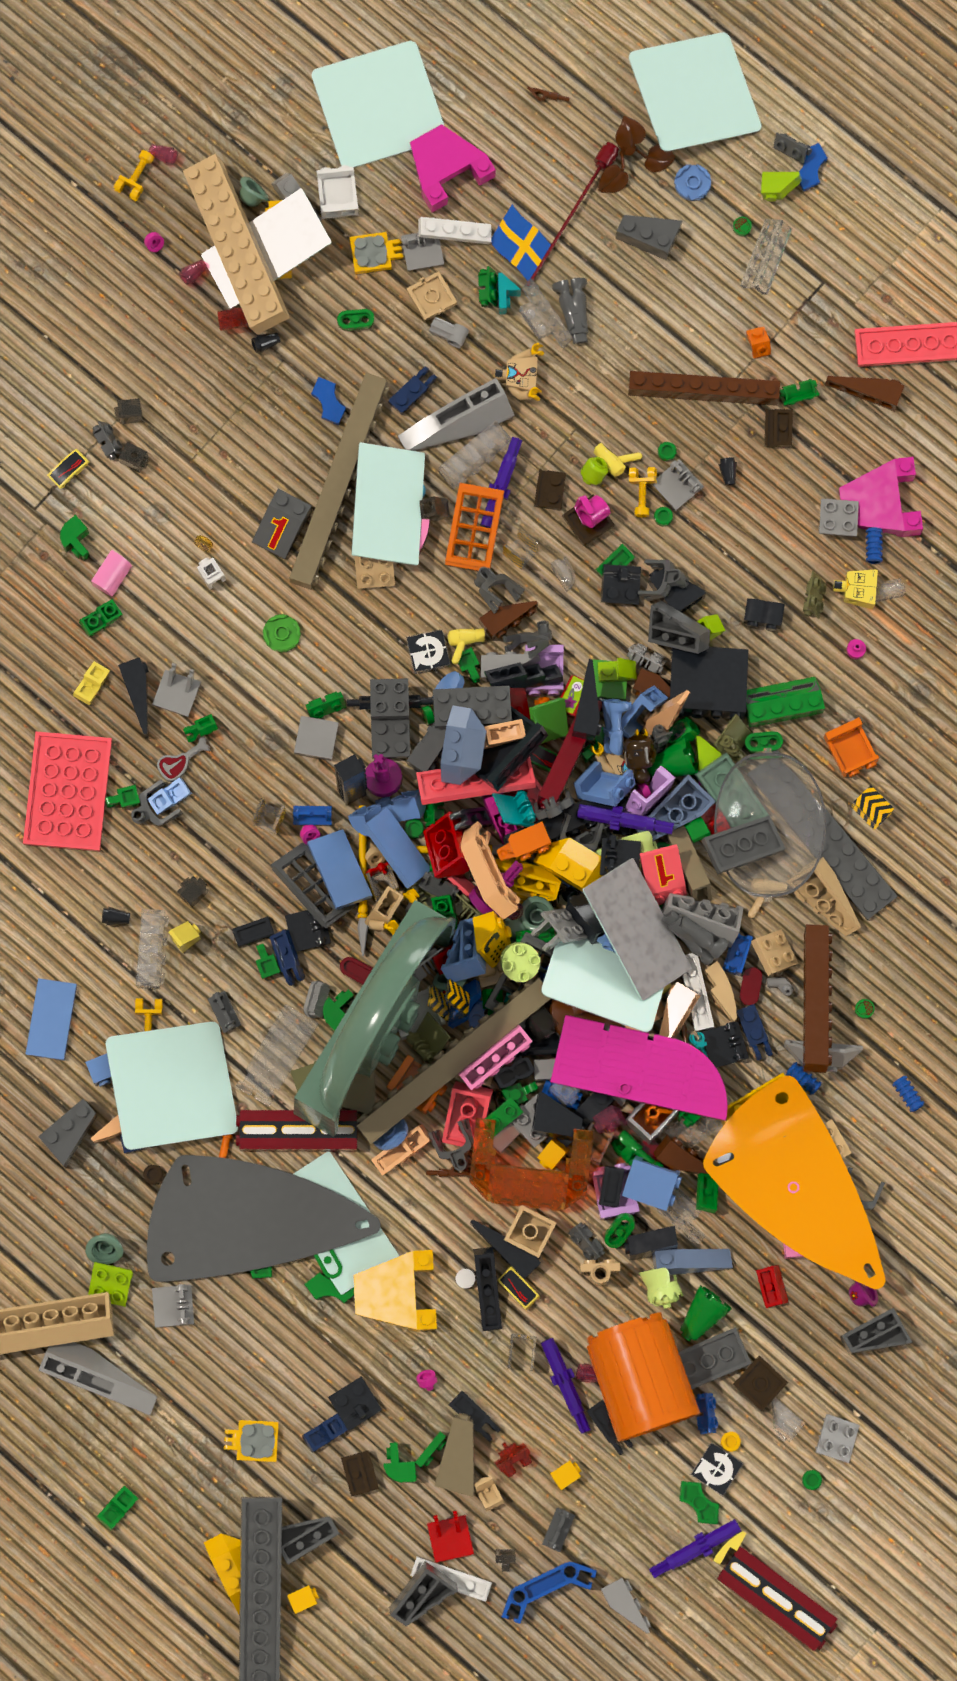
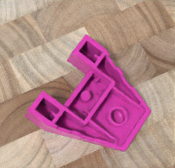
M442 124L410 142L422 198L431 213L448 204V196L441 185L466 170H470L479 186L495 178L496 169L488 156Z
M913 457L895 458L839 488L840 500L859 501L857 528L867 530L868 528L877 527L882 529L883 533L895 534L899 537L918 536L923 531L921 511L902 513L898 487L900 482L914 480L916 472Z

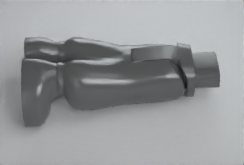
M573 278L570 280L573 296H571L569 291V281H558L552 284V289L554 292L560 293L559 304L565 317L569 336L572 337L573 344L588 342L586 294L582 290L587 285V279Z
M671 910L662 919L668 924L667 927L686 944L689 950L700 957V961L704 965L711 964L714 958L718 959L728 946L729 942L725 938H720L714 942L711 933L681 913L677 914Z

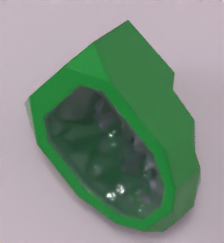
M687 717L678 720L668 731L673 732L668 743L672 745L682 738L693 741L700 734L697 724Z

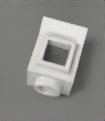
M205 558L199 562L197 570L209 590L213 588L212 584L220 579L222 582L226 581L225 575L214 558L210 560Z

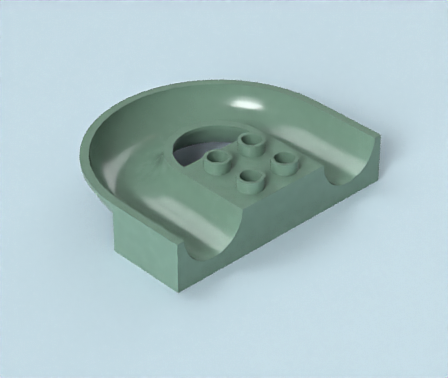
M414 900L294 1097V1114L332 1137L336 1135L340 1110L356 1074L370 1077L379 1062L388 1067L399 1049L400 1037L396 1035L398 1029L408 1034L418 1018L419 1013L417 1012L420 1004L416 1001L420 980L414 977L413 974L433 944L447 947L452 943L456 924L455 918H446Z

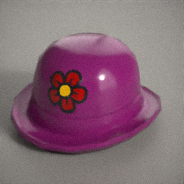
M857 1281L850 1286L849 1297L855 1305L859 1307L868 1304L872 1307L877 1305L878 1294L876 1289H872Z

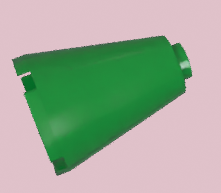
M682 738L658 753L655 757L654 765L648 768L650 778H653L660 766L664 767L674 777L695 775L699 772L698 763H694L695 754L689 740Z
M700 1285L681 1325V1335L688 1341L692 1339L696 1341L726 1316L732 1308L726 1302L722 1304L718 1295Z

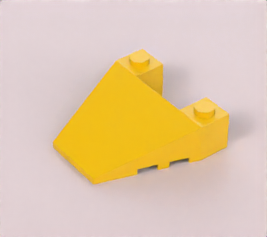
M433 1250L411 1251L354 1274L355 1315L385 1322L411 1331L436 1330V1309L416 1310L414 1272H431L434 1270Z

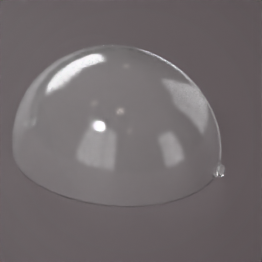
M764 748L762 753L748 755L731 768L720 788L714 818L716 834L770 815L786 849L781 853L726 872L739 889L749 895L764 898V902H772L774 897L790 894L807 882L819 863L826 837L825 806L816 780L800 761L783 753H773L771 748Z

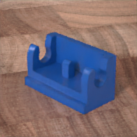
M738 934L732 947L728 949L722 968L725 972L741 976L753 939L752 936Z

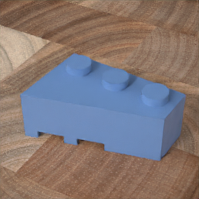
M473 918L462 920L459 922L452 939L454 942L453 946L446 954L448 956L446 963L441 966V970L448 981L451 979L457 982L486 974V961L476 951Z

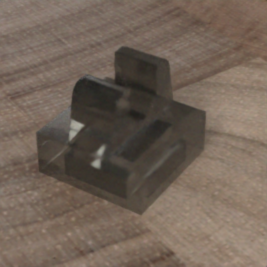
M495 1549L496 1563H501L502 1572H510V1563H516L515 1549Z

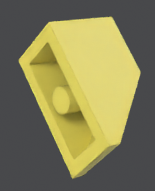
M188 921L168 932L170 938L182 953L201 939L199 936L201 931L194 923L191 925Z

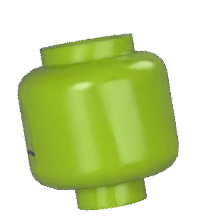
M600 457L589 458L580 470L583 481L588 485H599L608 473L606 461Z

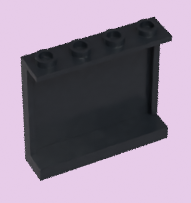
M709 647V649L697 654L672 648L670 700L686 690L690 692L678 717L692 716L696 719L711 717L714 720L722 718L732 720L734 715L737 714L741 720H744L746 714L749 649Z
M512 706V721L522 719L526 735L521 740L484 749L481 769L474 774L497 792L548 736L542 725L538 722L535 724Z

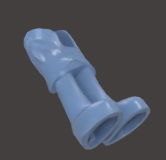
M618 699L602 700L605 727H603L605 753L623 754L621 717L623 712L631 709L632 702Z

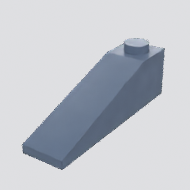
M730 1249L655 1251L652 1257L654 1269L666 1268L669 1271V1275L733 1268Z

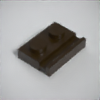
M765 409L764 447L792 448L793 409Z
M539 469L534 507L561 511L566 473Z
M369 1450L341 1458L351 1497L379 1489Z

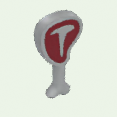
M200 737L198 744L186 753H181L177 756H162L157 762V768L162 777L168 782H174L179 777L181 778L188 768L190 758L200 751H210V746L206 744L207 739Z

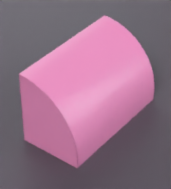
M111 550L93 577L92 585L113 597L131 569V563Z

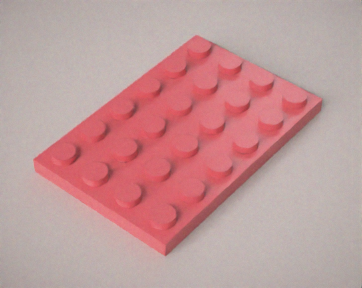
M35 732L23 845L100 852L112 738Z

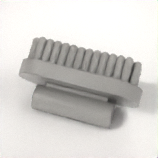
M313 981L309 986L303 1008L305 1015L309 1018L321 1017L323 1015V1006L330 988H328L329 985L322 981Z

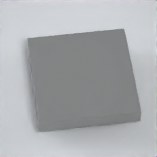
M301 716L294 754L332 760L339 722Z

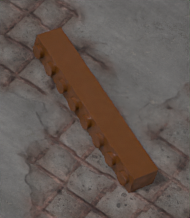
M630 371L628 396L777 406L780 381Z
M806 924L804 930L803 1072L827 1073L828 1066H832V1054H829V1048H832V1037H829V1031H832V1019H829V1013H832V1002H829V996H832V984H829V979H832V967H829V961H832V950H829V944H832V933H829V925Z

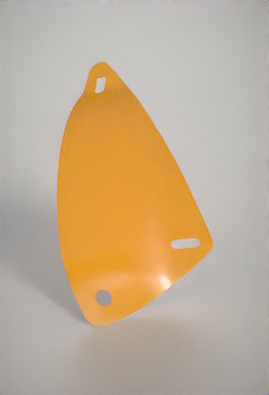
M783 1076L751 1096L727 1120L716 1135L703 1161L704 1169L746 1214L789 1248L824 1268L851 1278L872 1289L882 1288L885 1284V1274L875 1238L858 1192L832 1137L798 1081L792 1076ZM785 1092L788 1094L789 1099L785 1104H778L775 1101L778 1093ZM727 1153L734 1154L733 1160L720 1166H714L713 1161L716 1158ZM794 1181L799 1184V1190L796 1193L789 1192L788 1184ZM791 1184L790 1190L796 1191L797 1185ZM867 1263L871 1264L876 1274L871 1278H868L864 1270V1265Z

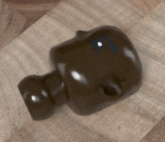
M647 735L628 737L623 746L625 765L628 769L634 770L635 783H647L651 777L648 768L652 767L655 763L656 750L654 749V741Z

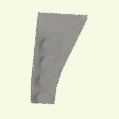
M670 893L661 911L664 916L671 910L677 914L681 913L711 933L714 942L720 938H725L729 942L728 947L731 948L740 931L744 907L737 906L733 908L729 907L726 903L716 905L711 904L710 900L695 901L693 897Z

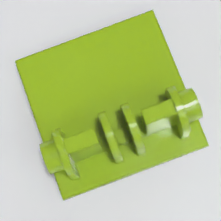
M94 1262L88 1295L109 1292L111 1304L126 1307L133 1270Z

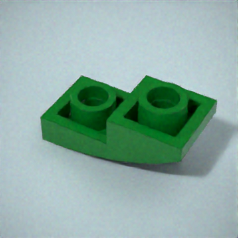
M113 599L97 607L96 611L80 619L79 623L90 638L112 624L123 614Z
M603 727L601 728L600 736L596 735L593 741L595 750L599 748L597 742L604 746ZM592 744L583 749L582 759L585 763H588L596 755L590 749Z
M701 816L684 825L693 843L711 835Z
M451 895L431 897L433 910L446 918H455V930H457L459 922Z

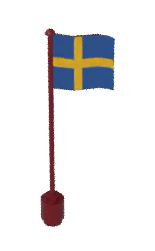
M607 142L601 147L594 159L597 170L552 244L546 240L536 227L520 215L513 204L491 238L492 246L502 257L517 268L526 279L528 287L533 286V280L600 170L605 171L609 166L613 165L618 157L619 148L613 143Z

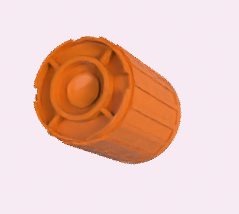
M661 1312L650 1314L649 1319L647 1317H640L598 1332L596 1337L591 1335L586 1338L589 1344L587 1350L618 1442L668 1427L701 1414L668 1321L663 1319Z

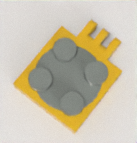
M387 232L350 237L355 274L391 270V260L403 259V254L398 253L402 251V247L397 246L401 244V240H388Z
M239 1420L238 1430L225 1429V1434H232V1438L224 1437V1442H232V1446L224 1445V1450H237V1460L277 1462L279 1422Z

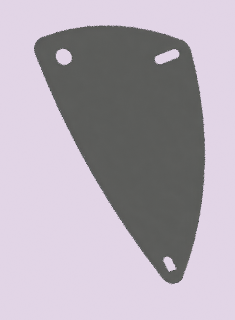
M182 1155L175 1160L158 1191L152 1209L147 1236L148 1273L154 1281L166 1282L215 1277L270 1267L329 1251L376 1234L380 1230L381 1223L376 1216L356 1203L330 1189L299 1176L240 1160ZM183 1165L189 1166L191 1184L189 1186L184 1185L181 1169ZM368 1220V1228L357 1229L355 1227L356 1222ZM165 1252H171L175 1257L173 1264L169 1266L164 1265L161 1261V1256Z

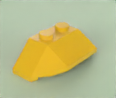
M570 837L552 842L548 851L541 854L538 853L533 860L537 865L580 891L603 876L600 875L601 856Z
M495 859L500 873H505L516 859L502 862L500 859ZM517 860L523 865L524 869L514 879L515 884L509 889L520 898L519 903L522 904L527 898L533 896L543 897L548 901L556 900L561 881L541 866Z
M221 1533L203 1543L238 1614H240L241 1540Z

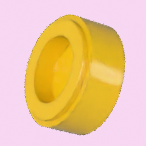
M735 1432L725 1433L720 1441L722 1448L728 1452L736 1451L741 1444L740 1437Z

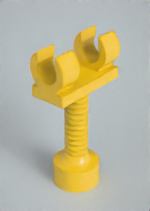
M145 150L140 152L138 156L140 162L130 179L120 175L113 187L119 193L122 192L125 185L133 188L130 193V199L137 201L143 192V187L136 183L145 166L151 164L155 158Z
M648 467V478H638V469L629 468V482L631 484H639L638 507L634 509L635 517H649V508L645 504L646 484L657 483V469L655 467Z
M136 998L135 1014L145 1015L144 1031H151L152 1016L162 1015L163 1000L155 999V1009H143V998Z

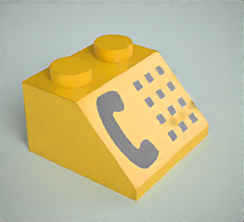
M492 911L473 917L476 951L491 968L498 964L502 951L511 944L510 937H512L510 927L505 925L502 917H499Z

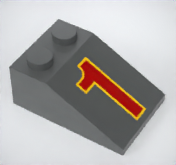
M277 489L252 543L285 560L310 517L312 506Z

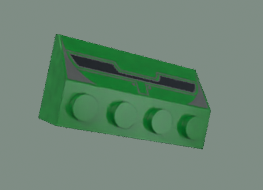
M816 677L747 690L746 718L749 728L823 714L825 710L822 692Z

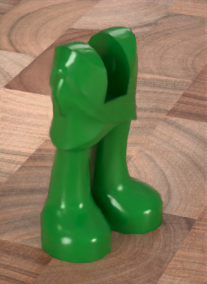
M626 1130L619 1134V1139L611 1142L615 1153L622 1157L626 1164L632 1166L635 1156H639L645 1162L664 1168V1165L649 1156L642 1149L644 1146L639 1144Z

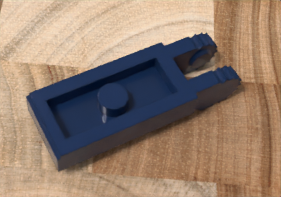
M427 367L422 368L416 376L414 375L388 400V403L401 415L427 392L428 388L437 379V376L433 374L424 384L420 381L428 373L429 369Z
M289 929L270 936L280 970L283 972L289 986L295 984L294 974L298 981H303L305 974L300 967Z
M755 1004L737 1010L738 1019L756 1060H761V1053L756 1046L763 1043L766 1054L768 1056L773 1055Z

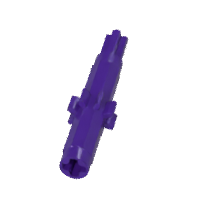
M517 437L511 438L495 483H490L488 487L504 490L503 499L508 500L511 491L507 487L523 441ZM489 499L485 511L494 512L496 500ZM483 515L480 525L491 528L493 516Z
M580 804L578 808L577 818L610 824V829L619 830L620 826L643 831L673 834L674 823L656 820V818L623 812V807L614 806L612 810Z
M554 1338L541 1342L540 1344L554 1374L550 1376V1379L554 1386L558 1384L580 1433L591 1430L583 1412L585 1410L571 1379L575 1377L572 1368H566Z
M734 1519L705 1536L701 1532L694 1536L696 1541L667 1556L666 1560L651 1567L649 1570L653 1578H656L670 1569L678 1568L701 1554L707 1557L714 1553L713 1547L742 1532Z

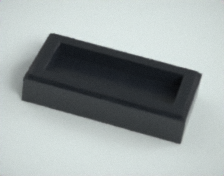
M268 916L232 929L238 948L274 935Z
M604 1166L599 1205L619 1206L624 1168Z

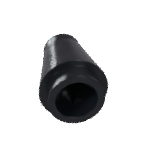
M277 332L255 335L254 338H251V343L256 353H262L280 343V337Z
M735 458L720 459V464L718 465L725 486L735 485L737 469Z
M109 906L108 908H103L102 923H105L106 926L129 924L130 913Z

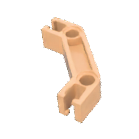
M477 821L464 831L461 851L483 900L504 920L518 910L517 904L520 898L506 886L488 846L491 833L487 830L480 835L479 830L482 828V825Z

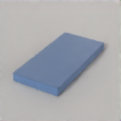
M388 807L381 810L362 825L406 888H409L422 878L425 872L430 871V866Z
M343 829L307 842L336 910L372 898V893Z
M38 978L26 1055L65 1060L77 984Z

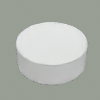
M462 1269L456 1275V1283L460 1288L468 1289L474 1285L475 1275L469 1269Z

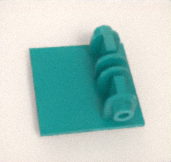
M518 790L515 797L497 793L492 794L504 823L523 827L534 825L536 814L533 811L530 800H528L526 791Z

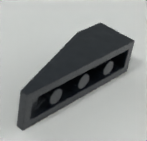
M140 657L118 666L146 739L149 738L148 680L146 676L149 670L146 662H141Z
M589 659L572 736L594 741L596 735L600 736L602 724H599L600 715L593 660Z
M594 1092L574 1114L583 1119L582 1125H585V1129H587L615 1100L610 1095ZM549 1137L545 1142L548 1144L553 1137ZM558 1139L566 1147H568L573 1142L569 1140Z
M473 1219L470 1221V1225L524 1280L541 1265L539 1261L541 1257L537 1258L504 1241L505 1236Z
M493 1247L473 1249L482 1330L502 1329Z

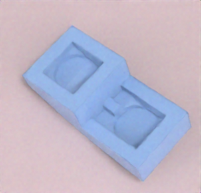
M179 777L147 800L156 814L159 815L192 793L183 779Z

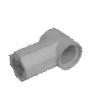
M435 317L429 333L445 339L453 347L461 348L469 330L460 324L453 325Z

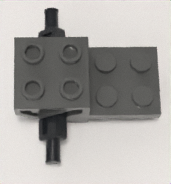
M408 678L370 679V696H359V699H347V707H359L360 710L371 709L372 759H374L373 756L375 754L378 756L382 754L386 759L409 758V708L433 705V697L421 698V695H409Z

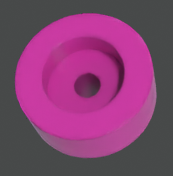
M151 232L145 237L144 244L149 251L157 252L163 248L164 239L159 233Z
M859 639L851 640L846 648L848 656L852 659L862 658L866 652L865 643Z
M636 783V791L647 799L651 795L647 784Z
M305 825L300 831V838L305 844L310 840L320 837V832L315 825Z
M424 1370L417 1375L416 1380L420 1388H426L427 1391H431L434 1389L433 1385L437 1382V1377L433 1370Z

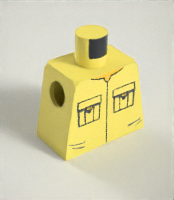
M878 570L849 571L845 576V581L834 580L833 591L844 592L843 601L845 603L873 609L876 600Z

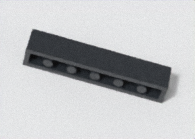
M355 754L334 765L337 790L346 806L366 796V789H368L365 764L361 758L357 759Z
M582 800L562 810V813L559 815L534 822V825L543 822L552 843L559 841L564 813L571 815L565 835L573 837L579 834L581 829L585 827L590 829L597 825L596 821L577 818L580 804L612 810L614 806ZM522 827L516 831H513L505 835L503 838L504 844L506 845L507 843H509L508 839L511 834L519 832L528 827Z

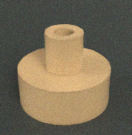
M377 847L369 848L365 855V859L371 867H377L379 863H384L385 857Z

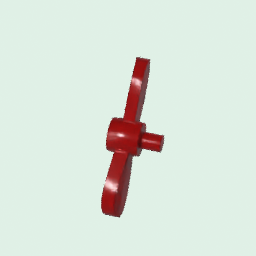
M381 862L377 867L367 870L365 875L367 874L368 878L378 872L386 875L387 868L391 866L388 862L385 864Z

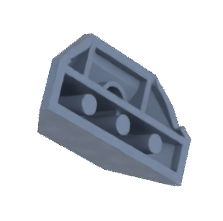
M452 706L446 725L442 751L441 782L461 785L481 769L487 730L472 708Z

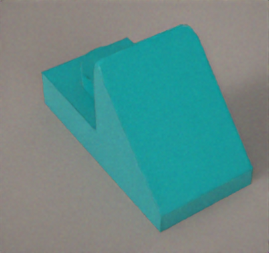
M498 273L499 314H506L507 308H510V297L507 296H521V289L503 273Z

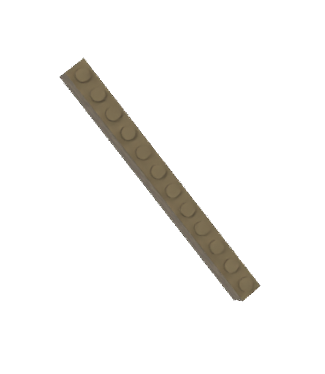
M365 373L289 577L292 584L312 590L313 585L318 583L320 577L318 574L319 568L324 567L326 557H324L325 552L331 548L333 540L330 539L332 533L336 534L339 523H337L338 517H342L345 510L343 503L345 499H349L352 490L349 487L351 482H355L357 478L356 468L359 443H370L369 433L374 431L377 421L375 417L381 413L383 403H381L382 398L387 397L389 391L387 379Z
M537 977L526 981L523 984L525 987L520 991L515 990L508 996L510 999L507 1002L497 1004L493 1008L494 1012L491 1015H484L478 1020L479 1024L473 1028L471 1026L463 1032L464 1036L460 1040L456 1038L449 1043V1049L444 1053L442 1051L438 1052L433 1056L434 1061L429 1065L427 1063L423 1064L417 1070L419 1073L414 1077L411 1075L402 1082V1087L398 1090L394 1088L387 1094V1099L383 1102L379 1100L372 1106L373 1110L368 1114L365 1112L356 1119L358 1122L355 1125L369 1143L375 1142L551 998L544 996L541 991L543 982Z

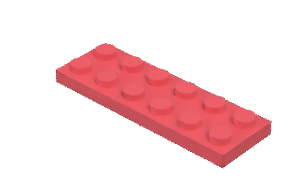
M957 322L855 329L854 331L858 367L957 360Z
M530 756L498 792L476 775H472L461 785L441 782V769L416 772L422 805L536 788Z

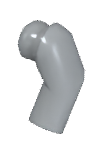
M767 978V987H777L785 996L792 995L794 988L786 978Z

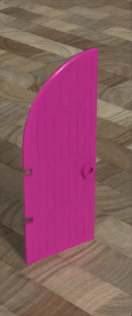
M565 1015L550 1083L726 1121L728 1102L723 1080L709 1058L694 1046L678 1039L654 1034L653 1041L647 1040L649 1036L647 1032L610 1025L609 1031H605V1023Z

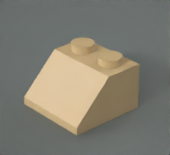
M521 1205L504 1241L539 1258L556 1226V1222Z

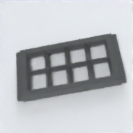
M303 842L270 865L273 872L322 927L328 928L358 906L356 903L339 910L335 909L334 904L329 899V893L325 895L318 887L323 882L322 877L314 882L307 874L313 868L317 870L318 868L309 847ZM303 855L312 863L304 870L296 862ZM290 864H293L300 872L293 878H290L283 870ZM302 876L311 884L303 891L294 883ZM312 889H315L322 897L315 903H312L305 895ZM324 901L333 909L325 916L317 909V906Z
M528 932L524 933L520 942L526 943L538 950L539 957H541L542 953L550 958L552 957L554 947L544 952L542 947L546 942L537 937H532ZM540 966L539 971L546 974L547 970ZM503 972L484 1005L492 1011L500 1003L496 998L501 989L510 994L514 992V990L504 985L508 977ZM522 982V983H521V985H520L519 988H518V991H520L521 989H523V987H524L523 984H524L525 982ZM532 1013L519 1025L523 1028H526L534 1013Z

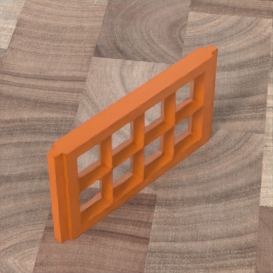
M465 483L459 484L445 565L477 571L481 567L491 569L504 490ZM464 494L478 497L476 509L462 506ZM482 498L496 500L494 512L480 510ZM461 511L475 513L473 525L459 523ZM479 514L493 516L491 528L477 526ZM458 527L472 529L470 541L456 539ZM476 530L490 533L488 545L474 542ZM455 544L469 546L467 558L454 556ZM473 547L487 549L485 561L471 559Z

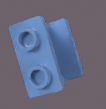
M652 686L641 693L632 704L631 709L621 718L623 737L635 736L637 729L639 732L642 731L643 726L636 720L645 708L651 712L664 704L668 699L656 686Z
M594 761L573 783L578 799L610 806H616L636 785L631 769H627L623 775L603 772L601 763Z
M635 1156L622 1196L667 1211L669 1206L673 1207L676 1198L673 1192L675 1188H679L681 1183L680 1171H672L645 1162L642 1157Z

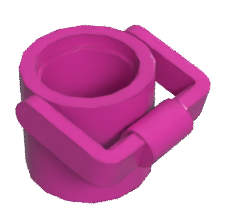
M586 495L578 497L574 506L582 524L589 528H593L610 515L609 506L598 495L593 496L590 500H588Z

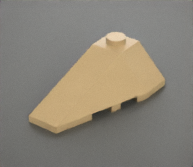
M824 857L806 867L787 882L799 900L807 902L813 907L814 912L826 917L828 923L843 935L847 936L861 927L835 872Z

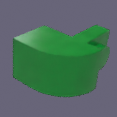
M76 515L63 525L60 532V540L66 553L73 548L71 552L77 559L81 557L83 561H86L90 555L80 541L89 534V531Z
M349 989L346 992L341 991L335 997V1002L328 997L324 1003V1020L333 1032H335L345 1015L342 1009L354 999V994Z
M398 1442L390 1443V1447L386 1448L387 1460L391 1459V1463L383 1464L386 1474L392 1480L399 1483L416 1482L415 1461L399 1462Z

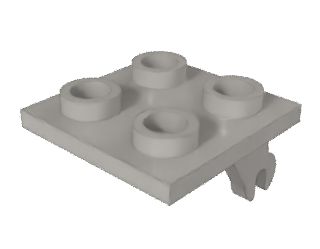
M172 663V668L169 671H164L152 705L189 717L201 681L194 679V669H190L188 677L176 674L177 664Z
M565 908L543 911L541 915L545 920L531 932L532 937H537L551 925L557 932L542 947L544 952L551 950L561 941L567 943L586 940L587 938L583 928L575 922L571 913Z

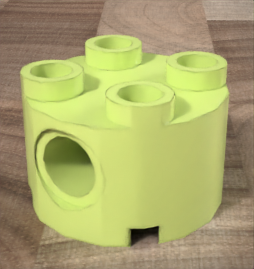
M515 942L508 945L502 951L500 966L502 972L509 979L516 982H526L537 974L540 968V957L532 946L523 942Z

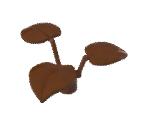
M623 116L615 136V141L621 150L619 152L621 168L618 165L609 166L599 180L598 191L601 193H615L625 188L629 176L624 171V155L630 156L635 151L638 152L642 157L646 158L644 166L651 172H660L667 169L673 163L675 155L672 151H663L659 144L652 146L648 151V155L644 154L635 146V144L643 142L646 132L644 127L635 119Z

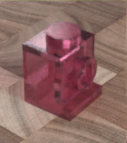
M613 1105L593 1117L595 1121L594 1126L600 1134L603 1132L612 1133L618 1129L619 1125H627L620 1108Z

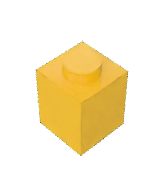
M553 1138L537 1158L544 1168L553 1170L570 1149L557 1138Z
M569 1460L550 1473V1476L561 1491L581 1477L579 1473L582 1471L576 1462L571 1463Z
M310 1585L287 1595L295 1614L318 1604L316 1601L319 1599L315 1587L311 1589Z

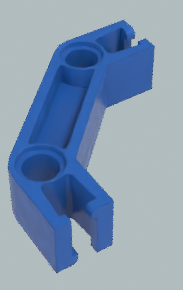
M566 1562L514 1587L509 1593L501 1617L509 1619V1616L506 1614L513 1603L521 1607L518 1619L514 1618L513 1622L520 1624L528 1603L569 1583L591 1590L592 1582H589L587 1585L578 1581L577 1577L579 1571L582 1570L592 1573L591 1577L595 1578L597 1571L574 1562ZM567 1566H572L575 1569V1575L572 1578H568L564 1574ZM516 1591H522L525 1595L524 1600L520 1603L516 1602L513 1598Z

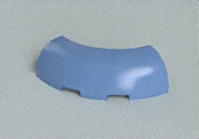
M419 790L401 792L402 795L390 799V796L375 801L376 804L367 808L363 806L350 814L348 818L352 827L358 833L369 836L362 825L384 808L388 807L395 819L401 822L421 818L425 812L426 805L421 803Z

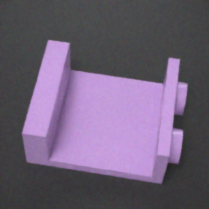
M660 766L649 785L651 795L645 799L636 790H633L623 812L647 816L668 795L675 777L664 767Z

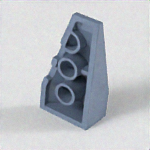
M687 775L648 816L656 818V820L674 823L675 830L702 816L716 801ZM635 829L638 833L645 832L643 830ZM649 831L652 834L653 841L667 834Z

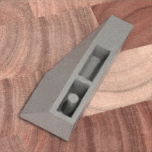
M497 378L430 414L398 435V438L405 450L416 451L482 434L514 417V413L506 393Z
M75 1342L49 1346L38 1370L148 1415H151L158 1398L97 1352Z

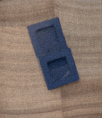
M337 1413L303 1434L302 1437L313 1453L348 1431Z

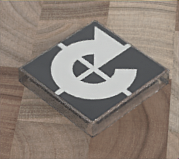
M443 629L406 637L414 674L451 667Z
M711 1441L693 1468L690 1476L723 1497L744 1463Z

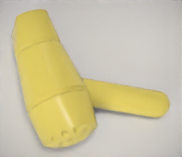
M602 443L598 444L593 452L597 457L606 461L608 472L614 477H618L624 472L626 466L623 463L642 459L640 452L616 456Z
M484 628L449 631L448 642L450 646H457L452 658L453 664L459 663L465 645L485 642Z

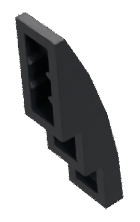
M521 662L484 671L490 686L529 688L563 682V675L557 664L541 668L539 663L523 667Z

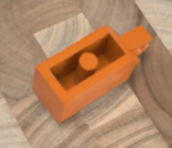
M543 822L511 834L508 839L509 843L497 849V854L501 862L514 858L516 861L519 859L525 861L531 858L533 853L538 852L541 854L548 851L549 846L552 844Z

